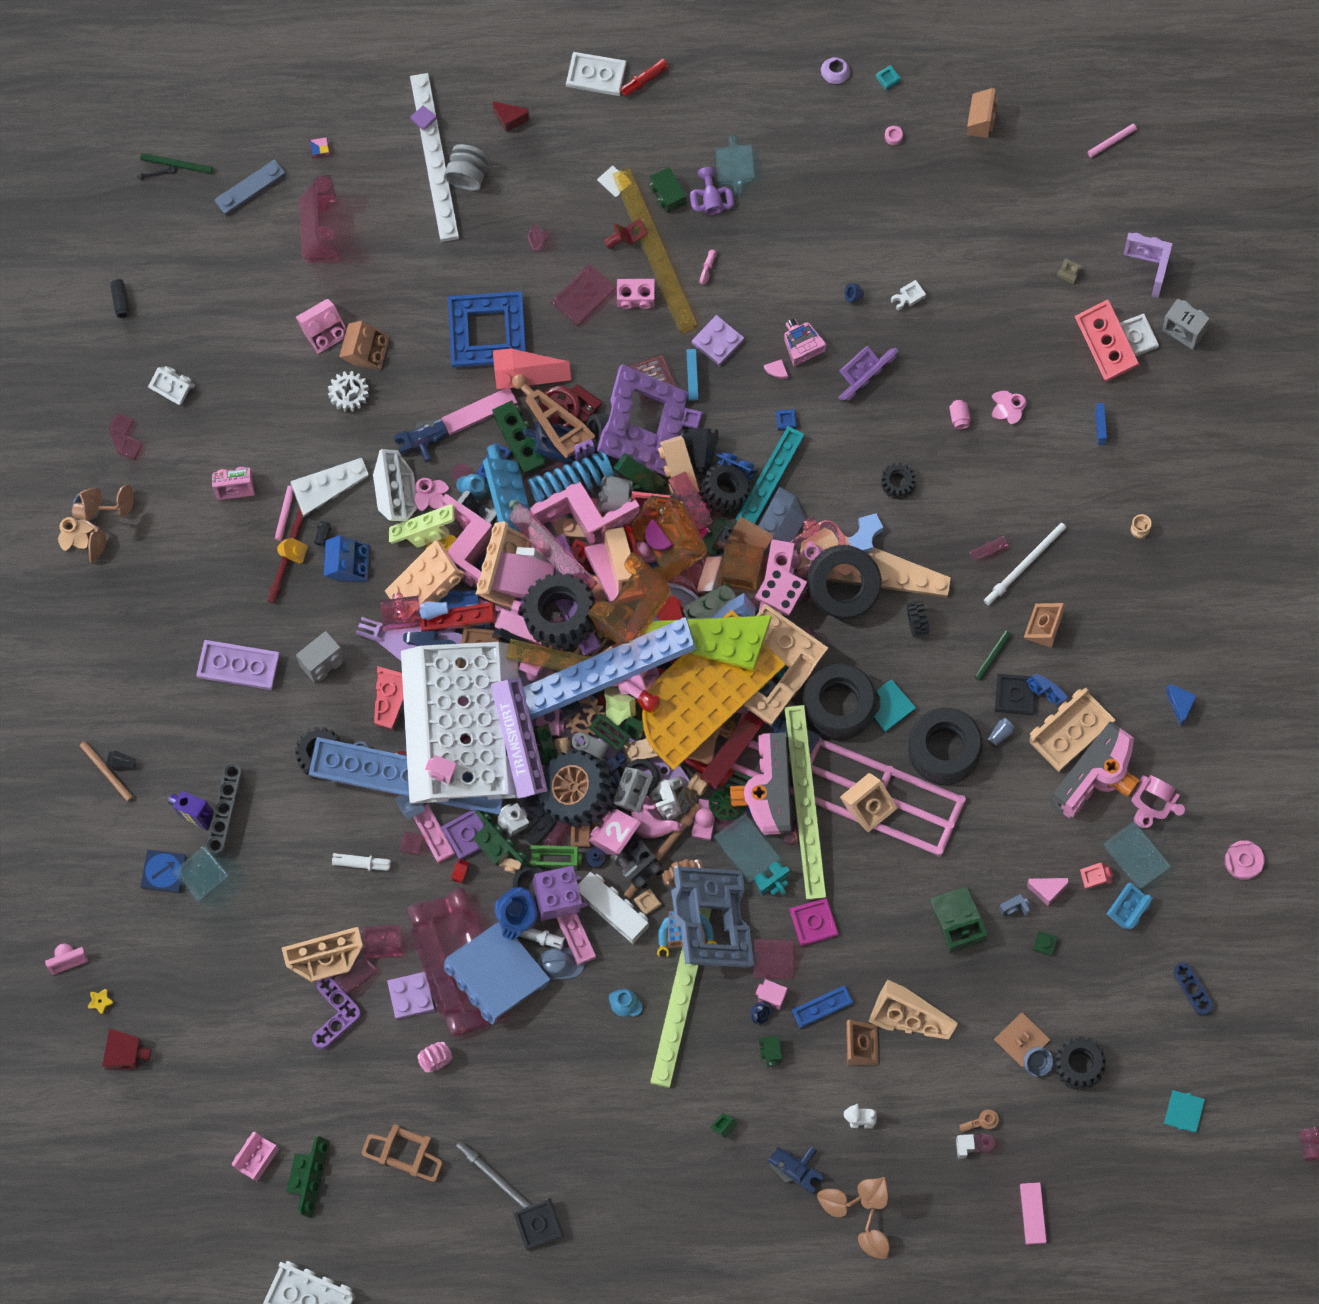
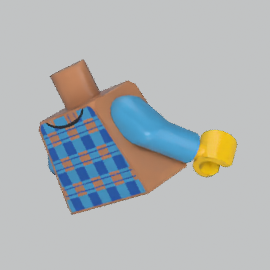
M674 911L669 912V917L664 919L659 929L658 944L660 947L657 951L659 957L660 950L662 949L666 950V957H668L669 948L683 946L681 928H676ZM700 913L704 944H717L713 940L714 933L711 923Z

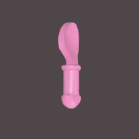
M713 249L708 252V257L700 277V284L703 285L709 280V269H712V264L717 256V252Z

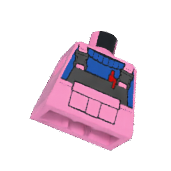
M791 319L786 323L789 331L784 334V341L793 366L825 352V342L808 322L799 326L796 319Z

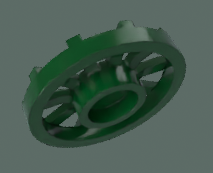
M716 791L710 797L708 804L714 816L723 820H734L744 813L745 806L732 807L731 798H728V796H731L730 791Z

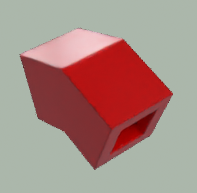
M458 859L451 880L464 884L470 862Z

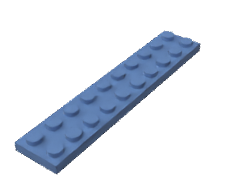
M684 617L523 687L530 719L538 718L696 650L688 620Z
M317 737L309 776L409 797L407 756ZM465 773L462 776L463 781L467 783L474 779L471 773ZM488 797L449 799V802L435 803L473 811L479 810L482 813L487 812L488 814L499 816L503 799L488 800Z

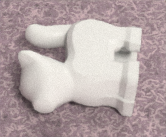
M855 1104L844 1111V1118L850 1122L851 1128H859V1125H864L865 1129H872L877 1121V1112L874 1109H859L858 1104Z

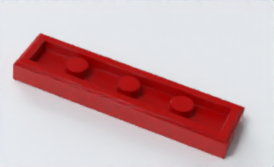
M490 602L448 609V614H443L430 620L421 618V631H443L496 622L495 603Z

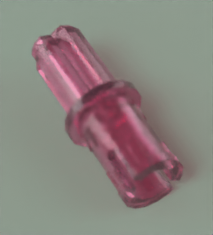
M1003 536L990 542L986 541L984 545L971 550L970 556L973 560L986 555L992 556L996 551L1007 548V541Z

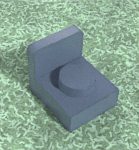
M402 795L395 797L402 814L408 820L425 811L422 803L410 804L409 797Z
M1019 894L1000 904L999 911L1002 916L1005 914L1010 916L1016 913L1020 907L1026 917L1030 913L1031 905L1027 898L1023 899L1022 895Z

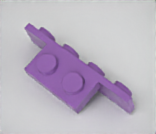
M868 346L861 350L840 370V373L850 386L838 398L840 400H850L856 395L855 391L859 387L863 388L870 382L868 379L872 375L876 376L883 370L882 366L885 363L889 364L896 358L895 354L898 352V349H890L880 359L876 357Z

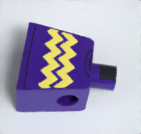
M184 791L179 796L173 793L169 797L168 804L173 806V809L180 817L207 831L212 822L214 811L205 800Z

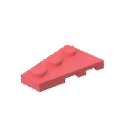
M377 666L378 682L376 683L377 700L375 701L374 723L376 726L394 731L401 713V703L404 700L402 673Z

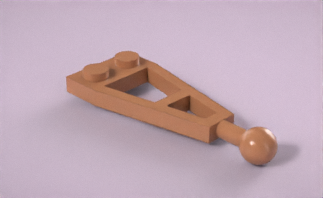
M517 374L513 377V386L516 389H522L527 395V404L554 446L565 458L574 454L575 445L587 440L594 441L595 435L584 423L539 389L533 391L527 385V379L524 375ZM538 399L550 409L543 413L535 400ZM556 414L575 427V429L561 438L558 437L548 421L549 418Z

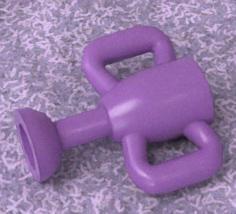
M704 167L698 171V175L705 179V190L695 189L690 192L692 208L698 212L705 210V213L709 215L718 214L723 209H731L734 206L733 192L730 188L716 189L713 186L712 177L716 173L714 167ZM725 193L727 204L722 203L720 194ZM697 195L703 196L704 204L701 206L698 204Z

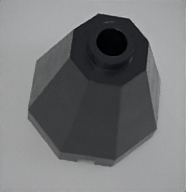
M709 428L688 429V433L681 430V436L684 438L693 470H695V473H706V470L711 467L718 444L719 430L715 429V433H711Z

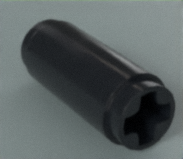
M122 279L111 281L110 288L117 318H126L129 316L130 309L125 283Z

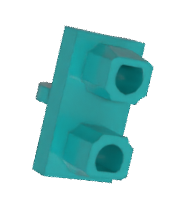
M776 861L769 866V870L773 874L772 877L768 879L763 872L754 877L761 896L770 889H772L770 893L773 896L778 892L782 896L786 894L784 887L788 885V882L784 879L790 876V870L787 866L783 867Z

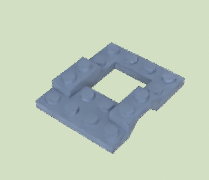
M681 866L674 868L676 888L671 891L676 928H681L685 964L730 967L754 966L750 929L741 918L740 902L745 891L742 871ZM699 908L722 909L724 931H729L731 945L704 944Z

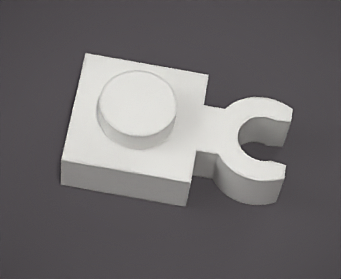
M915 280L900 289L901 295L896 294L892 296L891 302L900 301L901 303L896 306V309L901 310L905 303L912 306L924 299L926 294Z

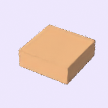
M648 889L634 899V902L645 916L661 906V903L651 889Z

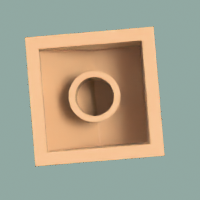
M870 773L840 796L847 810L867 832H870L897 809L896 804L881 780Z

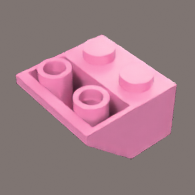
M329 299L296 316L300 327L317 354L345 338L347 329L334 304Z

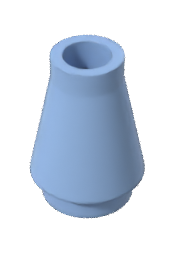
M424 601V604H420L422 619L430 620L449 613L447 602Z

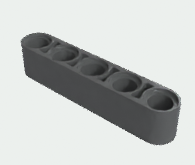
M229 763L224 768L206 847L214 858H221L226 853L238 803L243 773L240 766L236 763ZM231 771H238L235 777L229 776ZM226 790H234L231 795H225ZM224 807L230 808L226 814L220 813ZM218 826H225L224 831L216 832ZM215 844H220L221 847L219 850H212V847Z

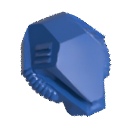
M521 887L512 888L495 902V915L497 920H499L503 937L513 940L520 936L522 931L531 929L538 917L536 902L528 890Z

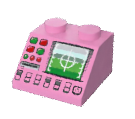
M238 467L236 470L229 471L221 469L212 475V487L217 500L255 495L253 475L250 468Z

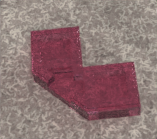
M116 413L108 428L116 451L119 455L135 460L143 444L141 441L127 436L134 421L131 418Z

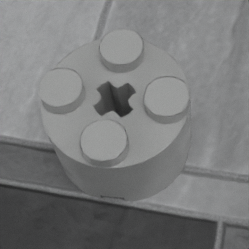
M606 475L603 477L601 482L603 488L598 494L597 501L599 513L607 514L610 511H616L623 504L631 502V497H628L632 488L631 480Z

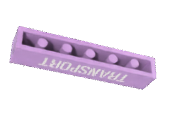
M521 677L491 684L518 798L548 791Z

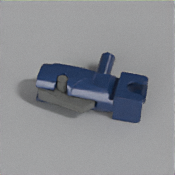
M441 418L418 422L415 430L394 435V440L396 444L405 443L399 447L401 456L413 453L415 449L419 448L424 461L429 462L432 458L427 448L428 444L442 440L448 436V433Z
M777 1147L768 1160L769 1165L785 1183L794 1181L811 1195L814 1194L815 1188L810 1184V1181L822 1182L824 1179L823 1175L807 1166L817 1152L813 1147L808 1149L802 1159H797L793 1157V1153Z

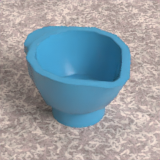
M479 474L462 476L457 480L456 487L458 491L463 494L467 490L477 500L484 498L490 493L487 481Z
M624 988L610 993L609 1001L611 1008L618 1016L635 1017L641 1013L642 1003L632 990Z

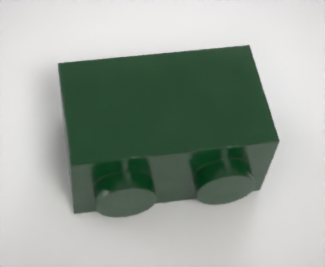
M670 167L650 175L649 188L653 194L656 193L658 197L657 202L661 209H665L666 213L687 204L686 195Z

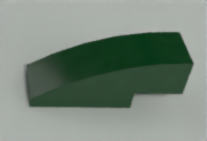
M625 452L614 466L619 473L652 494H660L668 482Z

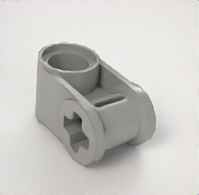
M578 732L572 737L574 748L590 753L600 760H603L610 746L582 732ZM584 736L586 744H581L580 747L577 746L575 738Z

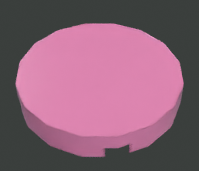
M1238 841L1228 849L1225 855V865L1228 872L1234 877L1241 880H1249L1261 872L1264 865V854L1261 848L1253 844V842Z

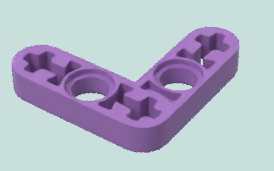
M331 977L318 980L316 983L321 995L338 1012L313 1035L312 1040L315 1047L321 1050L328 1048L352 1027L361 1016L358 1006ZM322 982H330L329 986L333 990L331 994L326 988L321 989L323 987ZM338 994L344 997V1001L341 1004L333 1002V998ZM346 1005L351 1011L356 1010L354 1018L352 1016L347 1017L348 1012L344 1008ZM334 1022H340L342 1029L334 1032L331 1030V1025ZM328 1029L333 1037L330 1038L328 1035L325 1037L326 1042L324 1044L321 1042L318 1044V1037L321 1036L323 1038L327 1035L325 1030Z

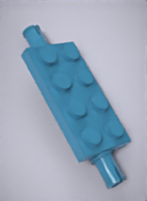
M490 445L487 447L489 458H486L483 464L498 523L506 522L508 527L520 533L524 530L529 531L527 528L529 523L524 525L520 516L513 509L509 508L511 500H518V504L525 511L528 510L530 512L518 462L501 459L499 446Z

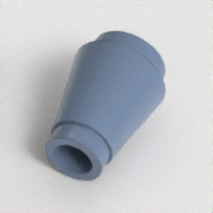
M1006 718L1002 721L999 720L988 740L996 747L1014 733L1015 726Z

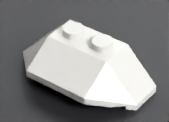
M381 449L373 474L378 510L390 521L406 522L417 509L414 501L416 495L414 473L407 462L401 457L398 450Z

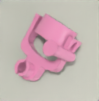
M1142 775L1131 800L1139 808L1134 817L1135 824L1142 828H1148L1152 825L1154 817L1165 819L1170 810L1178 816L1183 815L1185 807L1182 804H1175L1180 796L1174 793L1176 788L1152 775L1149 778ZM1143 790L1166 801L1164 809L1158 811L1146 806L1140 799Z

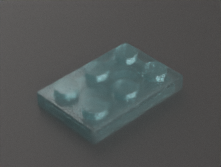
M743 814L714 835V839L737 869L742 871V875L748 883L752 882L759 873L767 871L771 864L780 861L779 856L746 814Z
M1134 821L1103 844L1105 850L1139 890H1142L1171 867Z

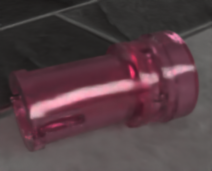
M557 821L551 833H548L543 840V843L546 846H558L561 842V837L569 826L564 824L560 829L562 822Z

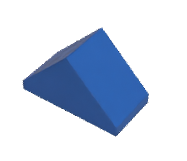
M1172 684L1167 685L1165 692L1180 726L1184 725L1196 695Z

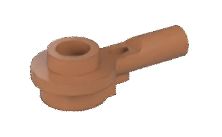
M988 1109L982 1111L979 1119L960 1124L959 1128L961 1132L977 1127L989 1130L997 1126L999 1118L995 1111Z

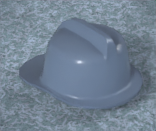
M557 948L542 953L537 964L551 980L577 977L583 971L585 963L578 966L570 948H562V950Z

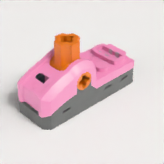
M1110 721L1053 793L1050 805L1068 818H1074L1083 807L1085 800L1091 797L1094 788L1104 792L1117 789L1126 797L1131 795L1140 782L1139 779L1127 771L1134 737Z
M786 733L759 735V754L763 757L760 759V770L764 774L754 776L747 782L746 786H731L732 807L749 806L756 824L764 835L792 834L788 737ZM762 791L764 794L761 795V798H758L757 795Z

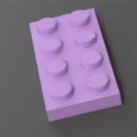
M204 640L196 676L200 679L272 690L280 653Z

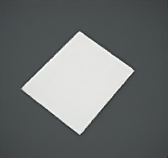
M614 166L610 167L597 179L615 197L631 184Z

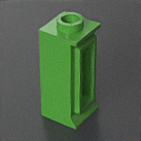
M531 845L530 866H537L541 869H560L573 866L574 870L578 871V865L582 864V853H578V847ZM540 855L571 856V862H540Z

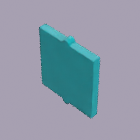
M1172 1090L1164 1124L1176 1127L1178 1130L1183 1129L1196 1133L1205 1099L1192 1096L1190 1093L1185 1094Z

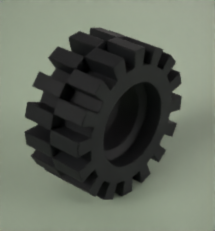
M899 462L898 465L892 463L891 467L888 465L882 475L881 485L883 486V491L887 492V496L892 495L893 499L895 497L902 499V496L907 498L908 494L911 495L915 488V472H913L911 467L908 468L907 464L902 466V462ZM895 475H902L906 479V483L901 487H896L892 484L891 479Z
M922 600L907 603V616L912 636L917 637L929 634L927 614Z

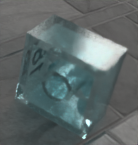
M205 846L201 847L172 872L197 903L229 876Z

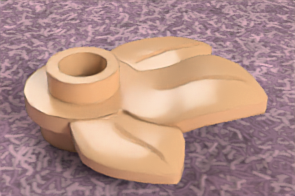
M72 517L63 519L60 523L61 533L58 537L60 547L64 551H67L72 545L79 549L87 548L89 543L87 533L91 532L93 528L83 523V520H76ZM68 525H73L72 529H66Z

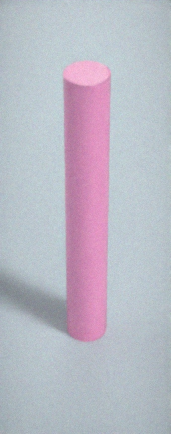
M1132 124L1089 150L1088 155L1091 158L1136 131V126Z
M292 486L287 487L275 535V540L282 541L294 494Z

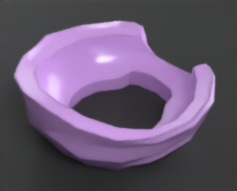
M832 57L822 64L821 74L829 83L840 84L850 77V67L843 59ZM836 60L843 63V70L839 73L832 72L829 69V65Z

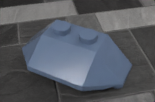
M779 487L759 522V527L774 535L773 540L792 543L802 526L805 517L796 496ZM771 541L767 546L766 550L764 551L763 555L761 556L760 560L769 557Z

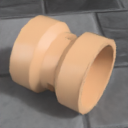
M1144 514L1135 516L1131 525L1132 535L1140 539L1145 538L1150 532L1151 519Z

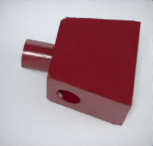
M109 1029L102 1066L105 1070L136 1069L139 1059L150 1060L151 1049L141 1048L142 1041L139 1037Z

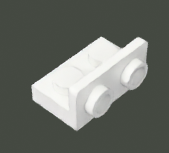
M169 366L158 367L148 387L176 404L182 405L189 389L194 388L195 384L190 382L191 379L189 377L177 375L175 373L176 370Z
M666 780L661 782L663 789L660 790L663 801L656 803V807L663 820H673L682 812L676 794L669 781Z

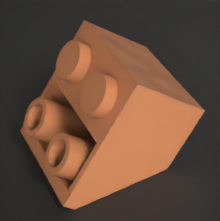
M994 88L972 95L966 135L988 138L989 131L993 132L998 101Z
M364 321L349 323L339 357L352 365L381 370L390 336Z

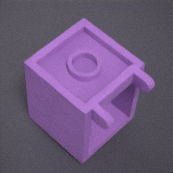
M573 866L534 874L533 888L541 921L579 913L581 908L588 907V902L582 903L577 884V881L582 880V877L575 876Z

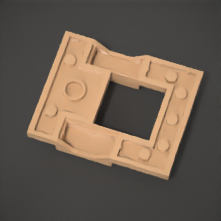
M765 604L756 615H771L772 617L764 642L789 669L768 697L757 692L743 706L772 726L792 697L796 695L814 671L818 662L827 652L828 647Z

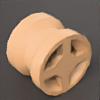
M696 772L687 788L697 791V794L702 796L709 785L700 779L701 774Z

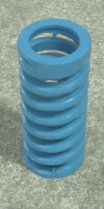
M598 452V455L594 453L591 455V461L589 458L583 457L581 464L578 461H574L572 468L568 464L564 465L563 472L556 468L553 471V475L550 472H546L544 479L539 475L528 479L536 503L545 501L542 489L549 499L553 495L552 486L556 493L563 491L561 481L565 489L572 485L570 477L574 484L581 482L579 473L588 490L592 491L594 488L589 470L597 486L602 487L598 466L604 476L615 477L607 455L602 452Z

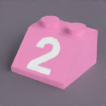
M610 809L606 815L602 816L601 819L603 821L592 830L590 834L592 837L589 841L597 848L603 850L606 855L620 854L641 822L617 809Z

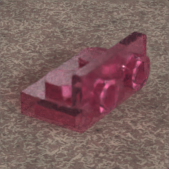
M401 925L362 927L361 940L364 958L402 955Z

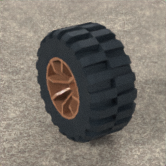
M568 750L567 754L564 752L558 754V758H553L549 762V767H545L543 770L548 791L539 793L542 795L539 800L544 805V810L551 817L568 826L581 828L582 825L585 827L592 825V821L597 823L601 820L600 816L602 814L606 815L608 813L607 808L609 805L612 806L614 802L612 796L616 794V789L613 788L616 782L615 778L612 777V770L607 767L604 761L582 750Z

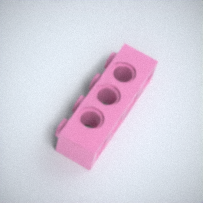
M772 539L765 578L772 565L793 574L794 568H790L791 561L796 560L797 550H794V543ZM783 559L786 561V564L780 566L776 561ZM760 602L759 611H760V610L762 609V607L765 605V604L762 603V602ZM774 609V610L777 611L779 614L785 615L784 613H782V612H780V611Z

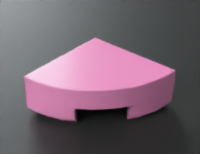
M782 360L764 365V369L769 375L778 379L788 378Z

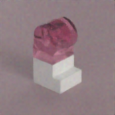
M990 1134L958 1135L956 1138L958 1159L966 1158L969 1152L990 1153L995 1145L994 1138Z

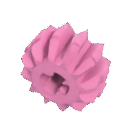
M445 1042L431 1044L417 1056L418 1062L425 1072L439 1070L449 1064L453 1058Z

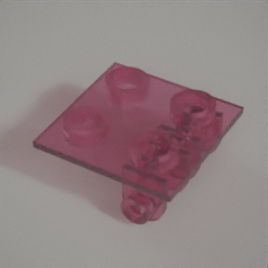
M754 939L753 978L793 979L794 940Z

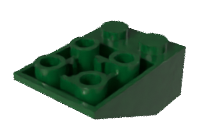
M966 886L929 898L949 953L987 940L988 935L981 916Z

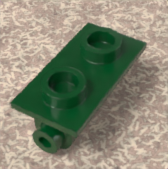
M548 723L540 727H533L536 744L541 746L537 747L541 765L546 766L550 764L549 762L553 758L557 759V751L554 747Z

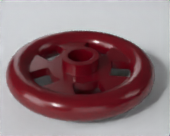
M555 386L544 392L546 396L551 397L554 402L566 411H568V404H573V412L569 413L579 419L581 404L574 391L564 386ZM559 394L566 395L565 401L558 399ZM538 402V406L543 413L550 409L542 402ZM557 414L554 415L553 419H548L551 423L567 428L572 427L567 421L560 423L559 418L561 417Z

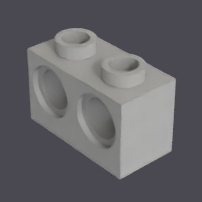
M626 767L614 796L613 804L625 810L639 813L653 776L639 769Z

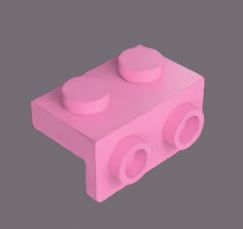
M253 1132L239 1154L236 1155L232 1166L257 1182L280 1148L262 1138L258 1133Z

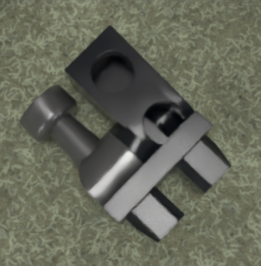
M634 832L625 848L635 859L629 862L626 859V853L622 850L620 854L611 855L610 860L615 865H620L623 868L622 873L636 889L640 888L642 891H645L650 886L647 879L652 874L655 878H659L664 873V870L661 867L660 861ZM633 841H637L633 846L630 847V844Z

